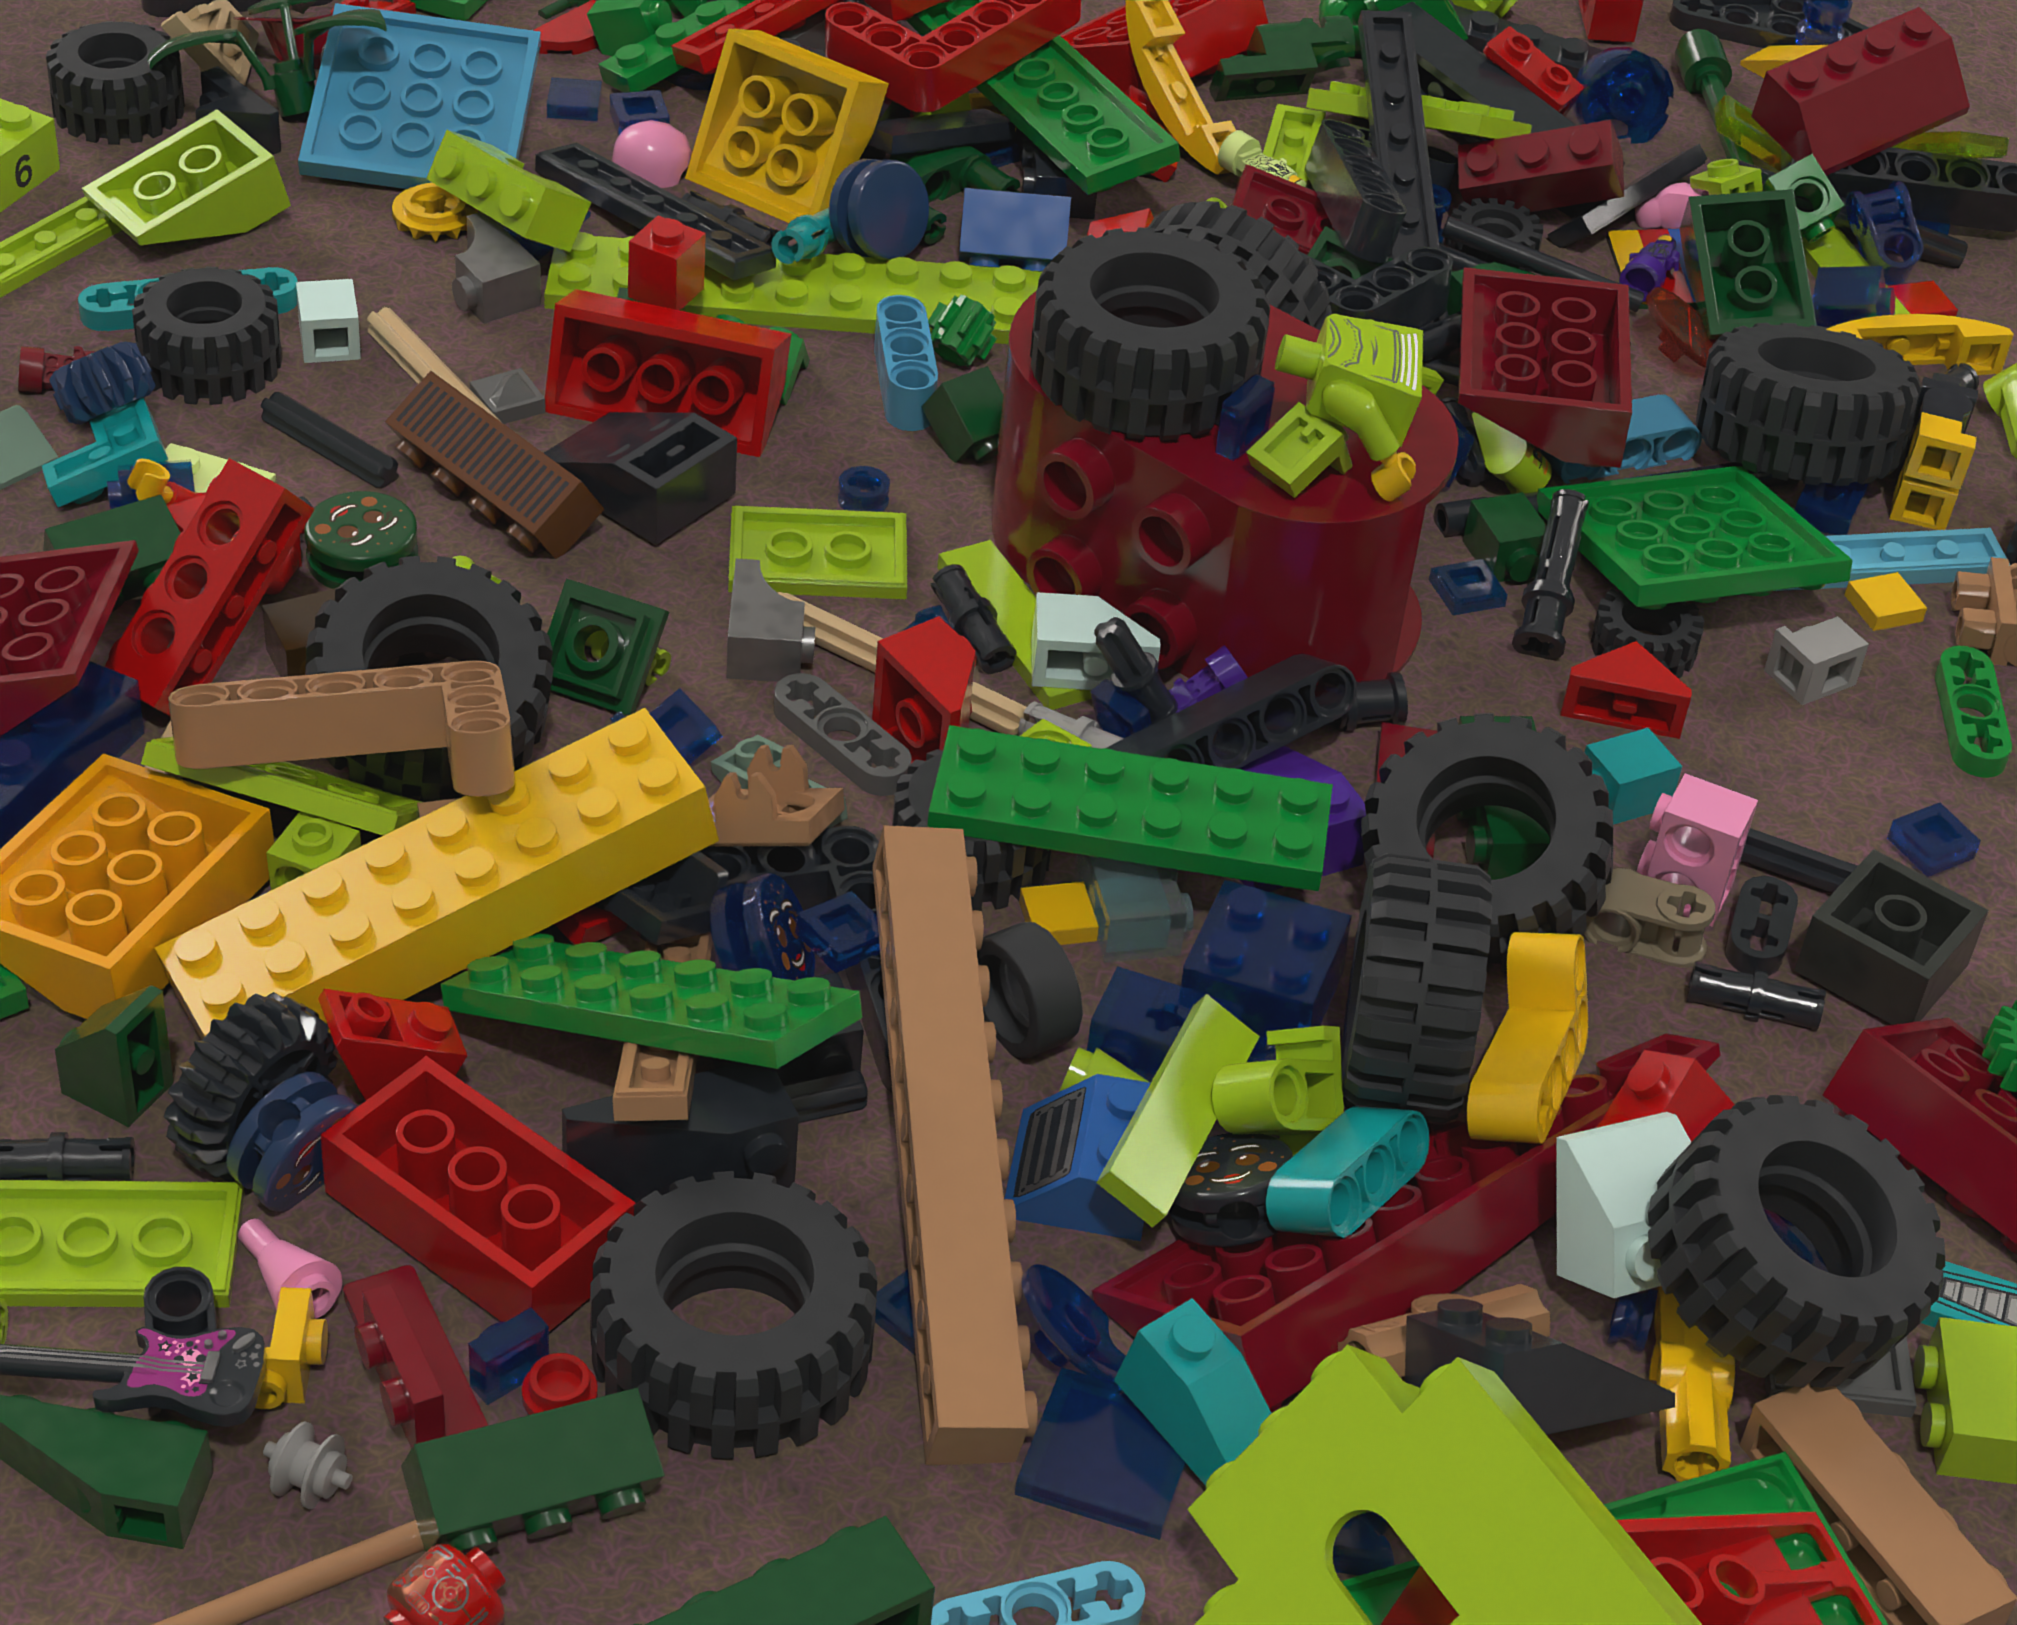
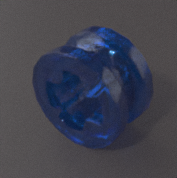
M856 466L845 470L839 476L838 488L840 492L838 493V503L842 509L848 511L883 512L888 507L890 479L880 469L871 466Z
M1648 1289L1644 1293L1636 1292L1616 1298L1606 1343L1616 1346L1618 1341L1627 1340L1633 1345L1634 1351L1643 1352L1654 1314L1658 1290Z

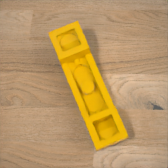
M1125 0L1127 28L1132 54L1143 86L1160 119L1178 143L1205 168L1217 175L1230 173V171L1219 165L1218 153L1224 140L1236 129L1231 120L1213 123L1173 46V43L1183 36L1185 31L1169 1Z
M1931 314L1874 316L1848 321L1826 329L1839 333L1844 331L1855 334L1857 338L1863 340L1870 339L1882 344L1884 349L1894 350L1901 354L1904 361H1909L1912 365L1944 364L1949 369L1954 364H1957L1959 367L1961 363H1965L1971 366L1977 375L1998 374L2002 371L2014 335L2010 328L1968 318Z

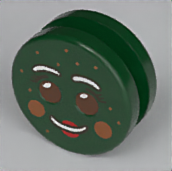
M354 491L332 496L314 507L315 510L304 527L307 546L306 560L309 572L318 582L330 589L338 588L352 577L361 582L364 579V569L385 562L387 567L390 568L399 565V558L418 556L417 522L413 512L402 501L383 493Z

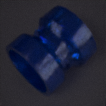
M1804 0L1802 11L1805 19L1798 23L1794 39L1797 45H1830L1842 40L1845 34L1842 24L1849 20L1853 4L1852 0Z

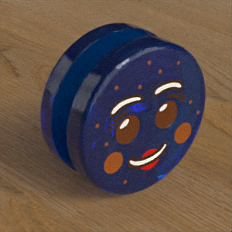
M765 873L749 879L746 885L734 883L716 891L710 907V928L714 949L721 969L741 971L761 968L771 971L772 977L794 981L814 977L815 952L811 931L801 904L790 886L781 877L773 873Z

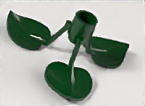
M263 0L249 7L247 11L248 15H253L280 8L289 60L272 64L275 74L270 75L243 34L237 29L199 31L173 37L161 43L150 52L148 65L150 70H152L165 56L204 43L235 44L239 46L261 78L264 91L274 90L280 116L284 117L310 111L316 87L314 80H317L314 70V40L334 26H368L387 31V26L380 10L357 9L320 18L293 30L290 11L293 10L304 14L318 0ZM303 33L304 61L303 57H298L295 36Z

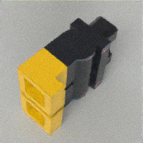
M1934 373L1932 379L1923 377L1906 457L1896 475L1889 519L1935 530H1946L1976 446V437L1967 435L1965 432L1978 398V390L1965 387L1966 382L1962 378L1942 373Z

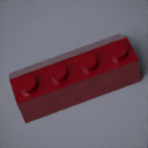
M1917 7L1766 71L1751 117L1796 162L1813 154L1827 176L1967 114L1970 104L1952 37L1920 7Z

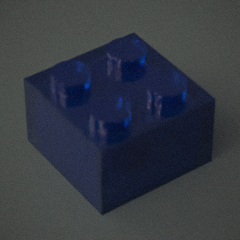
M1224 880L1183 966L1177 1023L1183 1025L1192 1007L1207 994L1260 1036L1255 1046L1276 1052V1047L1267 1045V1031L1320 1026L1344 971L1352 915Z

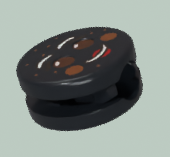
M1226 1133L1208 1137L1169 1209L1175 1231L1190 1242L1211 1247L1246 1245L1279 1233L1280 1231H1276L1268 1219L1266 1196L1273 1175L1293 1157L1289 1146L1276 1137L1261 1133Z

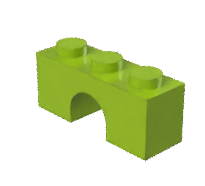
M446 130L426 178L524 238L568 252L573 247L591 205L590 201L561 184L524 170L523 162L497 147L450 130Z

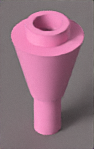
M260 1219L248 1220L241 1226L238 1232V1239L258 1260V1266L276 1311L281 1287L311 1288L315 1319L323 1316L331 1309L342 1288V1275L336 1265L287 1241L280 1240Z

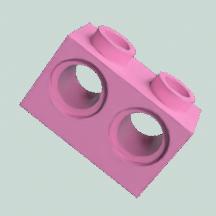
M1685 773L1673 797L1662 793L1657 802L1649 829L1659 832L1657 841H1648L1640 859L1637 872L1656 879L1679 885L1695 886L1704 890L1712 897L1716 904L1714 919L1709 925L1713 927L1732 889L1758 800ZM1689 904L1685 905L1683 916L1688 918L1691 910Z

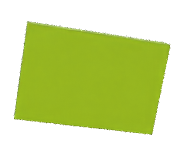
M732 506L728 592L733 590L735 561L738 558L760 560L761 573L768 585L776 592L791 595L907 599L906 513Z

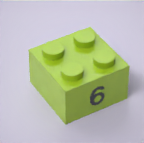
M0 98V212H2L60 170L54 118L30 110L26 106L17 105Z

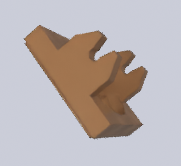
M762 745L757 749L747 768L749 788L741 789L736 772H730L724 777L718 791L708 799L719 838L718 842L710 846H809L845 810L843 788H809L807 764L794 745H786L782 749L780 768L773 764L769 745Z

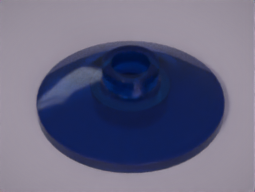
M1032 1265L1022 1275L1021 1283L1029 1310L1040 1328L1034 1333V1340L1040 1351L1056 1366L1064 1367L1070 1362L1085 1374L1106 1384L1118 1386L1114 1380L1126 1355L1114 1345L1110 1338L1109 1318L1078 1285L1065 1275L1045 1265Z

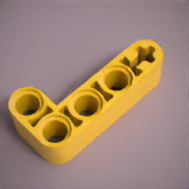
M1514 932L1511 935L1507 953L1509 1009L1472 1079L1467 1104L1468 1132L1472 1140L1543 1144L1586 1049L1588 1038V998L1585 943L1583 936L1580 934Z

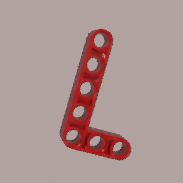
M983 0L923 37L865 5L856 2H840L830 6L825 14V57L889 83L885 97L915 112H934L1075 26L1080 21L1082 0Z

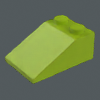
M218 109L82 188L85 197L139 245L246 233L258 225L269 221L273 216L291 206L274 156Z

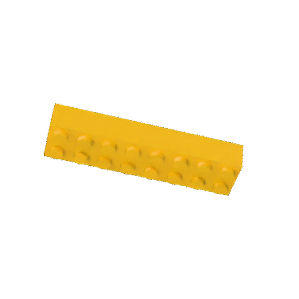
M643 708L514 771V786L506 792L491 796L465 795L155 947V950L176 997L201 1041L210 1032V1024L213 1019L224 1020L231 1005L235 1002L245 1005L247 999L255 993L266 997L275 992L284 998L290 997L318 1013L319 1018L325 1023L327 1022L318 1000L324 988L352 993L364 992L379 997L404 1000L466 969L470 962L479 958L490 957L513 945V941L527 938L718 842L719 838L704 784L646 708Z

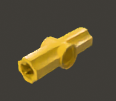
M1659 1286L1656 1289L1653 1303L1656 1344L1651 1357L1649 1380H1655L1657 1385L1676 1393L1675 1407L1659 1411L1662 1470L1671 1473L1676 1481L1682 1482L1727 1469L1730 1466L1731 1451L1728 1411L1734 1390L1735 1359L1730 1354L1726 1357H1720L1707 1347L1705 1343L1709 1338L1696 1325L1690 1329L1676 1313L1680 1304L1673 1293L1665 1295L1662 1286Z

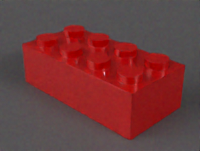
M427 1056L321 1134L325 1192L532 1345L537 1343L590 1298V1283L593 1281V1263L598 1248L607 1241V1232L622 1215L627 1212L634 1216V1204H636L634 1201Z

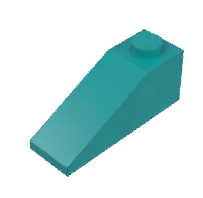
M1193 1298L1138 1330L1114 1379L1205 1486L1209 1477L1219 1467L1234 1461L1258 1437V1430L1261 1424L1272 1414L1242 1353Z

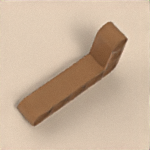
M462 661L198 684L177 689L168 697L175 759L178 765L185 768L209 769L447 747L452 782L456 792L468 796H491L508 791L515 783L510 715L501 670L496 664L491 662Z

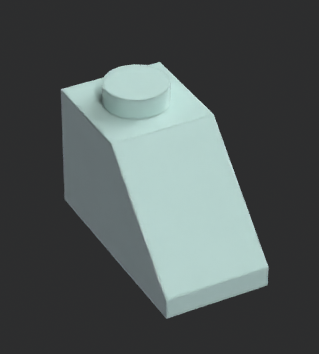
M1037 592L1031 638L1032 686L1122 692L1116 689L1111 680L1113 670L1097 647L1096 636L1094 635V630L1098 624L1107 623L1113 617H1118L1126 622L1142 650L1153 654L1157 662L1159 661L1160 639L1098 596Z

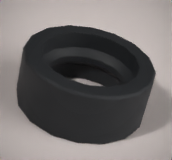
M1021 922L984 936L981 949L977 951L978 965H986L990 976L989 998L986 1007H983L984 1022L994 1023L996 1039L1016 1058H1031L1065 1044L1079 1033L1083 1017L1081 991L1074 968L1064 949L1053 935L1035 922Z

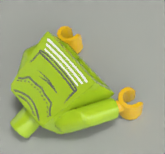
M1332 314L1325 318L1317 342L1285 334L1278 350L1275 370L1307 379L1306 409L1312 415L1344 426L1357 433L1370 458L1373 461L1382 462L1380 466L1371 472L1372 483L1382 498L1386 501H1393L1410 490L1411 480L1416 472V464L1408 454L1404 452L1397 454L1396 451L1399 447H1402L1422 398L1423 330L1377 322L1372 319Z

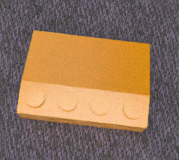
M103 753L0 849V964L62 1010L88 1019L101 1006L150 985L162 990L170 981L155 947L247 903L269 880L266 852L274 844L270 809Z

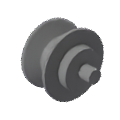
M303 1421L296 1425L291 1432L285 1433L277 1444L269 1441L264 1447L263 1455L270 1458L268 1473L271 1476V1492L276 1496H283L294 1486L301 1488V1503L303 1507L313 1509L322 1497L325 1499L331 1497L338 1487L346 1490L350 1486L353 1476L345 1472L347 1457L344 1454V1438L338 1434H333L320 1445L314 1442L315 1431L313 1425Z

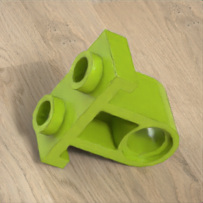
M1315 1026L1267 1031V1045L1276 1047V1060L1235 1063L1223 1066L1215 1077L1212 1090L1214 1113L1219 1124L1232 1134L1261 1133L1280 1136V1140L1289 1146L1293 1156L1344 1113L1340 1027Z

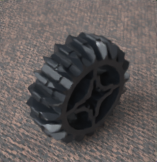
M275 992L266 997L255 993L247 999L245 1005L236 1002L231 1005L224 1020L213 1019L210 1024V1032L202 1041H194L195 1050L189 1060L179 1064V1068L182 1071L181 1077L168 1091V1094L174 1101L166 1108L164 1118L170 1123L166 1137L175 1144V1150L185 1157L184 1160L202 1173L207 1172L213 1177H220L228 1182L235 1181L229 1174L226 1166L230 1143L244 1118L268 1092L283 1081L305 1072L319 1073L333 1084L328 1075L336 1067L338 1058L333 1054L335 1043L332 1035L328 1032V1024L321 1020L319 1014L309 1007L298 1003L290 997L284 998Z

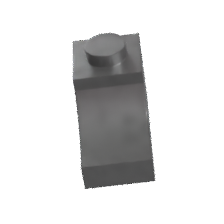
M482 212L468 215V250L455 255L456 279L452 281L453 296L459 308L463 311L470 310L483 324L541 306L540 263L496 220Z
M736 558L727 641V679L778 682L785 676L801 673V663H813L816 627L804 626L805 602L792 601L774 591L761 573L760 560Z

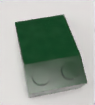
M1794 190L1689 197L1679 230L1686 274L1709 340L1718 339L1725 332H1731L1736 327L1744 325L1750 328L1756 323H1769L1770 325L1796 323L1797 326H1817Z

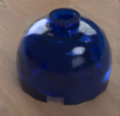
M1630 47L1608 48L1592 56L1579 70L1576 80L1585 88L1572 107L1579 125L1600 122L1606 119L1620 120L1628 126L1627 135H1619L1617 138H1631V144L1645 143L1651 140L1665 125L1669 117L1665 112L1669 105V97L1673 99L1674 87L1668 70L1653 56Z

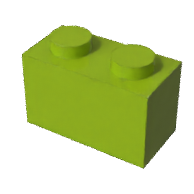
M1939 1317L1929 1344L1919 1345L1914 1359L1913 1379L1915 1387L1926 1389L1928 1399L1921 1415V1443L1923 1447L1934 1449L1937 1475L2017 1484V1327Z

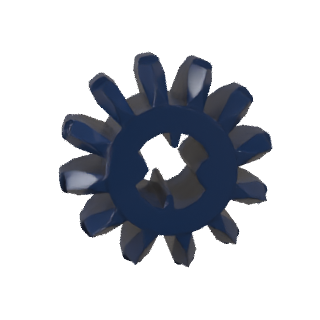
M126 341L107 346L72 361L54 371L49 379L55 392L53 396L60 411H64L69 423L79 425L90 422L89 420L142 397L145 398L152 393L156 386L150 374L152 370L145 355H141L136 343Z

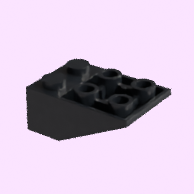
M609 412L544 452L545 455L582 481L603 506L604 511L602 513L655 545L736 493L737 437L696 413Z

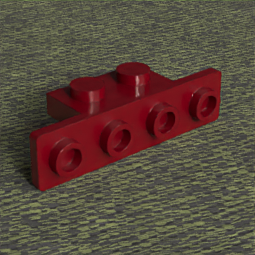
M404 1265L347 1283L343 1287L344 1300L356 1325L354 1327L355 1339L361 1359L366 1369H376L381 1380L379 1385L380 1394L387 1417L393 1427L401 1424L411 1449L414 1444L488 1426L413 1266Z

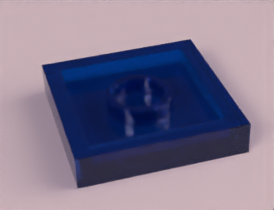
M1061 1367L1016 1480L1015 1495L1160 1540L1187 1464L1118 1384Z

